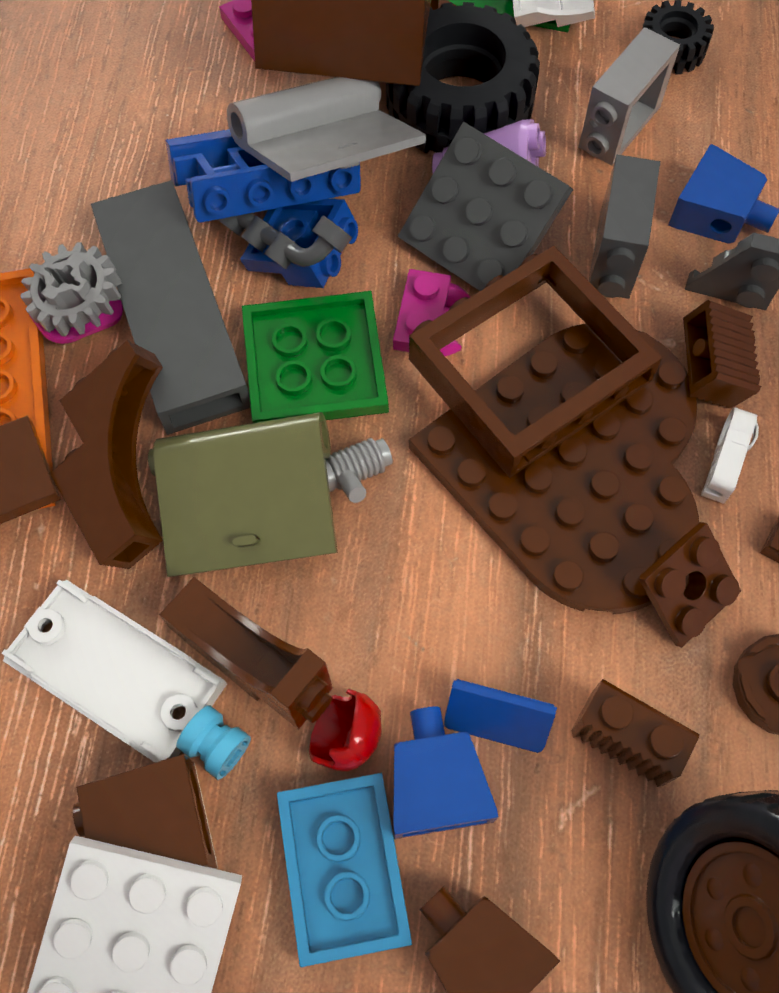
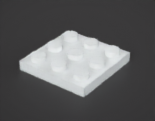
M74 836L69 844L27 993H211L240 890L242 875Z

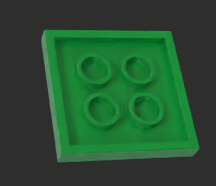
M372 291L242 306L252 423L319 412L324 414L326 420L389 413Z

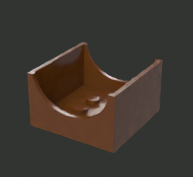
M251 0L255 69L420 86L430 7L433 10L439 9L440 0Z

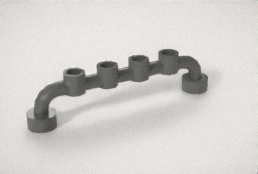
M252 213L217 219L238 236L242 234L241 237L259 251L263 252L268 245L269 247L264 254L284 269H287L291 262L302 267L315 265L324 260L333 249L342 253L352 239L349 234L325 216H322L313 228L312 232L318 236V239L308 248L300 247L289 237Z

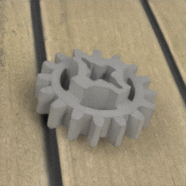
M77 242L72 251H68L64 244L59 245L58 254L55 256L45 251L42 253L45 260L42 265L31 263L29 266L34 276L22 279V284L28 290L20 295L23 302L27 305L25 310L36 323H40L45 331L50 333L56 328L61 336H67L71 327H74L80 335L84 334L85 324L89 322L99 327L101 322L98 316L101 313L112 315L114 312L109 301L120 300L121 294L116 287L122 284L110 258L107 254L102 256L96 246H92L86 251L81 242Z

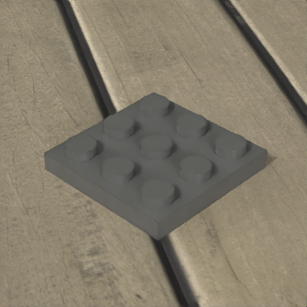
M463 122L397 237L481 291L494 277L507 275L518 268L528 256L534 254L574 189Z

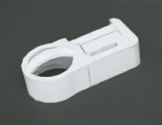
M736 407L732 408L719 436L713 455V462L701 496L724 504L733 493L746 453L753 447L758 438L757 414Z

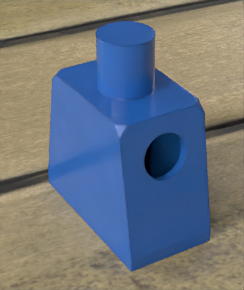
M710 144L680 194L668 226L730 244L735 242L744 224L768 233L779 213V208L758 200L767 182L765 174L719 147Z
M424 707L411 711L410 717L414 740L394 744L393 829L395 839L494 823L499 817L497 807L469 733L458 732L445 735L440 707Z

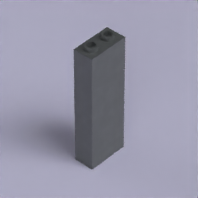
M170 180L151 185L143 189L91 203L106 254L115 266V271L122 284L117 286V289L121 294L120 299L136 345L154 353L163 367L154 381L150 393L166 434L169 435L251 408L250 395L173 181Z

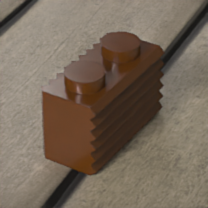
M707 300L683 317L691 398L697 397L698 400L704 399L705 402L712 401V404L733 408L760 391L762 387L759 385L760 370L756 369L759 362L755 361L757 354L754 353L756 346H754L755 331L751 330L753 323L750 322L753 316Z
M604 679L592 691L571 730L573 738L580 736L582 743L590 741L591 748L599 747L601 754L608 752L610 759H618L619 765L627 763L629 770L636 769L638 776L645 774L647 781L655 780L657 787L664 786L681 776L700 735Z

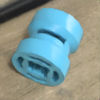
M209 705L202 708L189 721L178 738L176 747L189 758L200 756V759L204 762L205 771L215 779L220 780L241 759L250 744L251 736L239 727L230 728L228 725H224L223 715Z

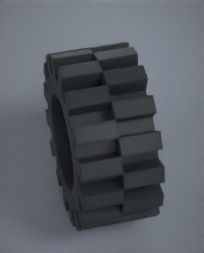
M669 0L664 1L661 8L656 4L652 7L651 12L648 11L643 24V28L646 27L680 44L673 66L675 75L682 74L684 68L687 72H691L694 70L695 65L697 67L701 65L714 31V24H711L712 18L710 15L704 16L705 10L700 7L695 11L693 10L695 4L688 2L687 6H681L682 0H675L673 6L670 5Z

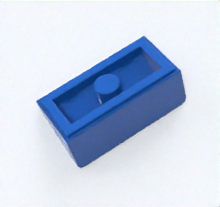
M457 679L453 681L444 718V726L454 731L468 732L469 735L539 753L545 748L557 707H554V704Z

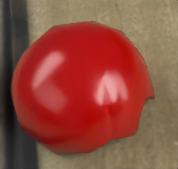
M347 689L346 691L351 697L332 696L330 705L316 721L310 738L308 750L311 761L337 771H350L364 764L377 749L382 735L381 710L368 695L352 689Z

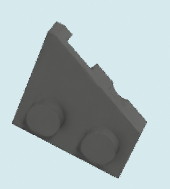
M752 233L738 242L734 249L725 250L714 257L710 268L701 273L696 269L690 272L685 290L738 303L747 308H757L766 311L779 289V238Z

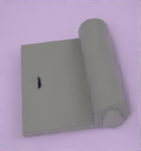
M334 77L233 102L227 107L228 126L235 143L290 182L338 168L346 169L357 166L362 161L426 143L425 133L379 110L381 88L377 81Z

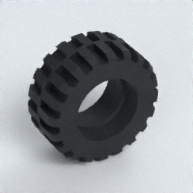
M452 2L441 4L439 9L435 10L430 7L420 86L386 83V106L389 110V115L426 134V143L415 146L425 153H428L429 150L436 153L443 152L444 148L450 146L463 122L485 134L521 120L531 119L540 69L539 52L536 44L530 39V34L522 24L516 26V21L512 16L507 13L501 15L497 13L494 7L485 5L484 8L476 7L473 2H463V5L453 6ZM461 76L473 78L483 83L474 86H454L439 80Z

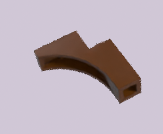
M128 340L120 347L112 350L99 366L86 377L80 379L74 388L59 400L84 444L69 452L64 461L50 472L99 565L130 569L163 541L144 503L136 464V444L142 410L152 385L163 367L154 353Z
M195 577L188 582L159 614L173 632L256 701L261 698L298 730L306 720L311 723L317 721L330 705L333 697L328 693L333 687L325 661L310 649H302L290 645L264 630L221 599Z

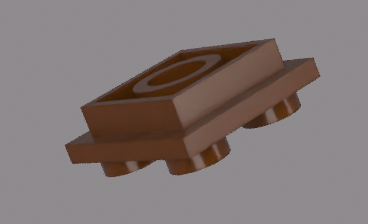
M699 522L638 578L674 644L681 648L693 637L700 635L705 625L725 606L731 605L741 592L739 583L720 550L719 543L715 540L708 524L704 522ZM689 574V582L686 587V577Z

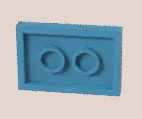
M382 773L277 792L300 967L412 945Z

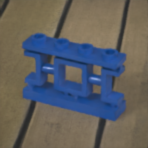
M230 129L165 140L171 180L175 187L187 185L189 204L193 207L194 216L200 223L356 194L361 190L360 164L346 169H334L290 182L240 148L235 143Z

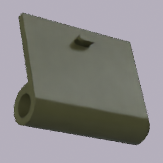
M322 412L156 439L153 449H150L148 452V464L153 476H156L167 577L338 553L325 460L330 458L331 454L330 437L327 422Z

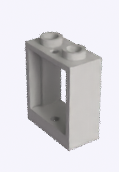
M646 27L641 30L592 87L578 148L611 166L614 164L616 155H621L661 107L680 44Z

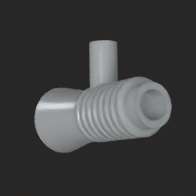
M369 438L367 441H361V443H356L349 448L346 447L343 450H338V452H333L332 455L330 454V458L325 459L329 490L331 492L336 488L342 489L351 502H361L367 493L361 484V480L384 473L385 467L393 464L392 455L385 440L381 438L375 441Z

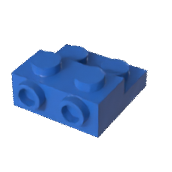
M324 199L270 209L263 218L266 223L289 237L302 248H308L318 239V236L312 230L322 216L334 222L352 237L348 244H353L358 236L357 222L345 199ZM249 243L240 258L248 271L282 274L288 285L324 288L329 277L338 275L341 268L340 256L342 253L333 249L324 260L315 265L302 267L291 262L288 268L284 269L264 254L269 247L268 245L261 252Z

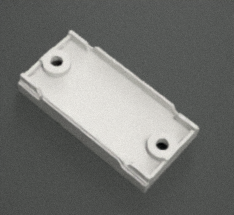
M58 580L56 588L24 625V629L7 650H3V661L156 763L178 756L181 751L176 745L182 731L202 708L209 705L213 706L226 687V681L97 597L88 594L68 580ZM50 622L53 623L51 630L42 632L44 626ZM179 706L185 707V716L179 720L174 719V709Z

